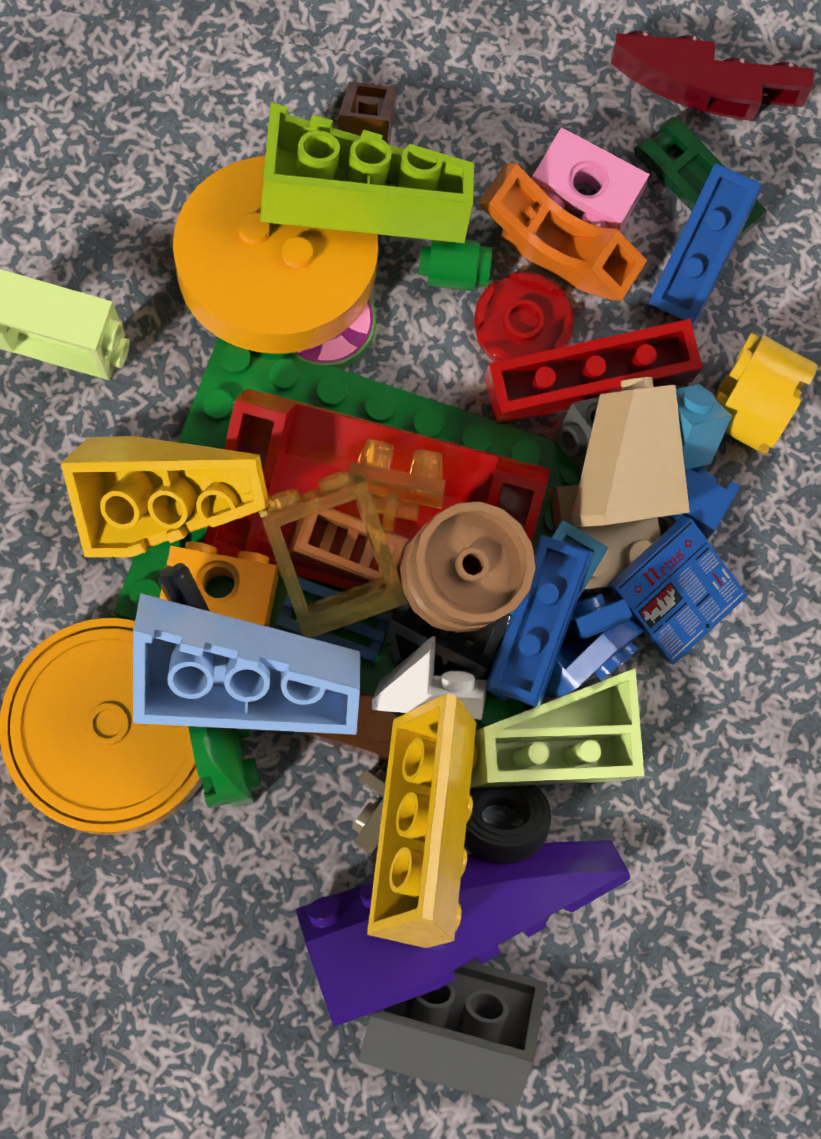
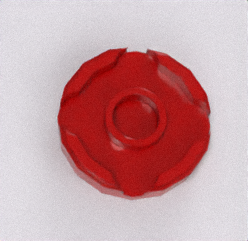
M521 271L509 274V277L502 278L498 282L496 280L488 285V288L484 290L477 301L473 326L479 346L489 359L497 362L567 346L572 337L574 314L572 307L570 308L569 302L565 298V293L558 284L541 274Z

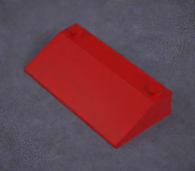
M247 388L235 400L224 449L260 455L269 505L266 509L216 527L207 526L204 544L216 547V554L237 558L239 551L259 553L269 557L268 564L276 565L278 571L399 603L404 594L400 574L401 562L392 587L388 589L287 552L293 531L305 503L311 500L405 537L409 539V543L417 531L436 514L458 503L482 502L506 511L522 525L529 540L532 542L548 484L550 469ZM317 520L309 541L310 545L317 547L325 526L324 522ZM337 528L329 550L330 553L337 555L346 530ZM358 534L349 559L350 561L358 562L366 537ZM378 541L369 566L370 569L378 571L387 544ZM463 561V568L468 573L471 569L469 565Z

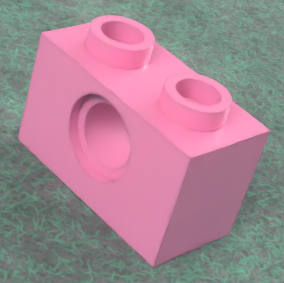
M561 127L534 172L532 180L555 203L573 216L589 224L602 228L618 229L621 232L644 193L650 174ZM583 183L589 184L598 193L589 196L583 195L574 186Z

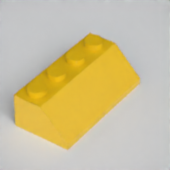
M446 693L393 719L367 935L423 948L452 942L455 939V932L460 925L462 915L461 906L458 903L460 881L467 865V852L464 849L466 823L471 816L473 808L472 797L469 795L471 775L478 758V746L475 743L477 723L456 695Z

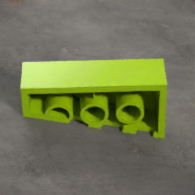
M271 102L260 222L465 243L473 206V162L413 144H409L405 149L398 148L382 140L383 135L363 130L361 136L332 128L333 120L317 115H312L310 121L289 115V107Z

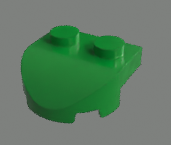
M188 726L198 776L202 778L207 807L212 808L226 804L239 807L254 803L252 790L261 789L259 771L255 757L245 759L241 738L251 736L250 729Z

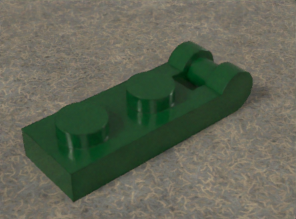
M671 117L659 127L660 133L653 139L645 138L634 148V153L647 169L653 171L692 211L714 164L725 166L683 122L676 117ZM672 148L682 153L675 161L667 155V152ZM756 200L738 239L764 218L767 210L758 200Z

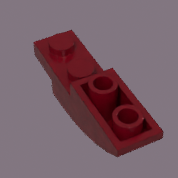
M632 31L627 34L616 33L611 53V64L651 92L686 107L727 118L754 121L761 104L803 107L813 88L814 69L800 68L790 62H778L773 65L754 64L742 58H728L723 61L714 60L715 42L702 41L700 38L691 35L666 38L654 37L644 31Z

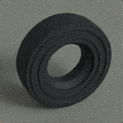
M536 785L470 788L469 795L472 797L473 808L471 816L466 823L464 846L470 852L491 862L516 863L532 857L542 848L550 830L551 809L546 796ZM493 805L507 806L520 813L523 823L513 830L497 829L484 821L482 812L487 807Z

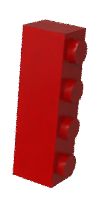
M686 319L492 362L488 364L484 380L494 420L497 424H509L567 411L575 402L600 397V394L621 391L620 381L652 377L653 387L678 386L692 383L703 369L691 320Z

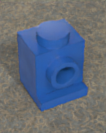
M697 467L685 471L690 512L665 517L674 522H677L682 516L692 518L708 540L719 525L740 485L731 481L725 489L717 485L718 480L713 474Z

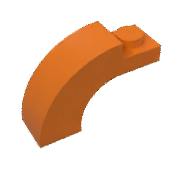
M506 163L503 165L478 203L503 228L499 236L516 252L571 286L594 296L622 301L647 262L644 256L618 229L602 228L589 224L560 207L517 163Z

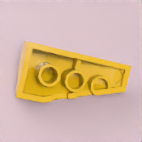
M137 436L88 437L61 462L84 557H133L145 553L152 546L166 541L170 543L185 538L188 533L207 526L216 527L266 509L269 505L259 454Z

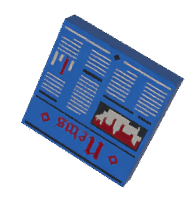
M682 516L608 584V587L618 599H626L633 619L644 629L643 633L665 661L673 665L748 596L692 518Z

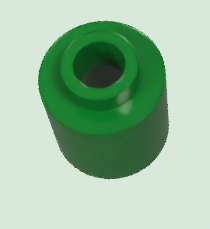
M465 239V243L432 240L431 246L421 245L418 275L428 276L427 286L466 291H475V286L488 288L492 247L480 246V241Z

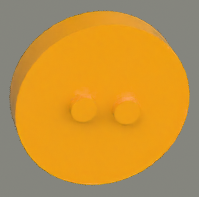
M265 156L240 160L227 165L207 177L190 194L179 213L174 230L173 252L177 282L181 295L192 314L205 328L220 339L237 347L261 353L282 354L299 352L324 344L345 331L357 319L371 296L376 279L378 235L260 222Z
M100 618L87 620L68 626L49 636L37 645L19 665L7 687L1 707L0 745L6 767L17 788L35 808L46 816L70 828L90 834L123 835L155 826L183 808L203 784L202 778L197 773L188 726L133 723V630L135 621L129 619Z

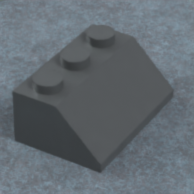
M470 961L454 970L455 980L445 986L371 1013L358 1062L519 1106L534 1063L547 982Z

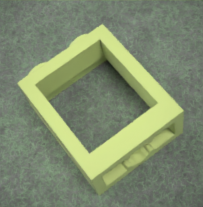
M0 269V349L109 381L114 367H123L128 355L130 340L125 338L126 334L123 329V323L120 321L112 301Z

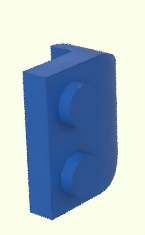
M630 617L631 620L602 633L591 645L584 638H573L562 645L544 696L549 698L565 696L594 675L603 681L639 650L632 642L644 629L633 617Z

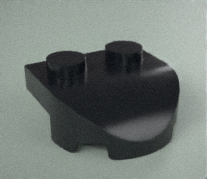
M403 594L388 626L386 646H388L390 656L396 668L427 640L435 636L434 676H442V674L450 671H462L472 674L475 679H481L487 671L489 661L507 630L512 615L506 614L477 631L452 633L427 623L413 611L405 594Z

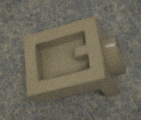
M381 769L375 776L366 770L359 776V783L379 796L382 801L378 806L369 802L352 826V829L359 833L354 840V844L371 857L374 856L378 849L387 775Z

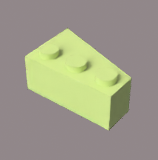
M636 668L542 704L540 708L529 709L476 730L475 743L478 746V758L472 770L470 788L618 782L643 777L644 766Z

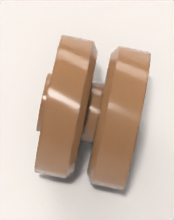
M482 502L458 503L436 514L417 531L406 545L400 566L402 590L413 611L431 626L452 633L477 631L514 611L530 591L535 572L533 546L522 525L503 509ZM463 561L467 563L471 569L468 573L463 568Z

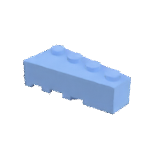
M140 593L133 630V723L356 735L360 695V651Z

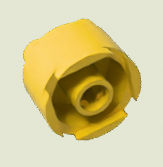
M751 332L742 346L730 374H726L714 398L732 415L725 433L766 455L769 448L775 445L802 400L800 399L802 394L800 389L804 383L810 385L818 364L763 334L759 337Z

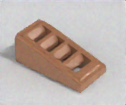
M311 500L302 507L287 552L390 589L409 539ZM319 520L324 522L325 526L318 545L315 547L310 545L309 541L316 522ZM339 527L346 531L339 551L335 555L330 553L329 550ZM359 534L366 537L358 562L355 563L349 559ZM379 541L387 544L378 571L370 569L369 566Z

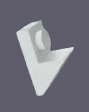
M433 636L379 681L372 699V710L407 713L449 693L459 698L474 719L481 720L486 702L487 680L475 679L472 674L462 671H450L442 674V676H434L435 636Z

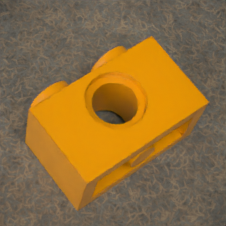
M186 542L185 548L170 547L167 565L174 566L175 564L183 563L189 568L210 612L269 627L279 579L277 566L268 564L269 557L248 551H239L237 558L216 554V547L199 542ZM225 575L235 581L232 592L226 597L213 598L206 593L208 583L216 576ZM161 589L160 598L167 600L163 590Z

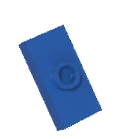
M598 594L578 602L565 637L588 638L631 620L632 613L626 599L604 601L602 594Z

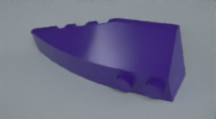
M611 840L544 843L535 855L516 863H496L482 859L474 854H467V865L461 877L458 900L462 915L460 925L455 932V939L452 942L430 948L367 935L374 879L344 892L321 897L295 910L332 1024L335 1027L445 986L455 980L453 971L475 958L481 964L501 954L498 947L501 943L521 932L529 938L547 927L546 922L552 914L561 909L574 912L629 881L631 878L626 865Z

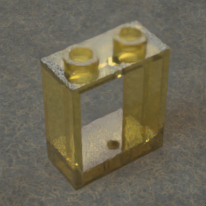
M348 470L318 480L320 488L299 495L297 489H289L274 494L266 499L268 503L267 508L258 511L299 630L304 637L313 638L407 604L367 482L360 474L350 476ZM355 500L381 578L307 604L280 526Z

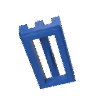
M294 576L290 592L286 596L283 604L284 607L275 625L276 628L293 634L360 651L361 660L375 665L394 613ZM301 593L377 621L379 622L377 629L299 600ZM294 611L371 639L370 648L291 619Z

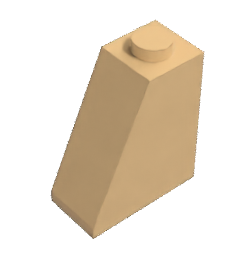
M652 377L620 381L621 391L600 394L572 513V524L574 527L611 525L690 512L675 385L653 387Z

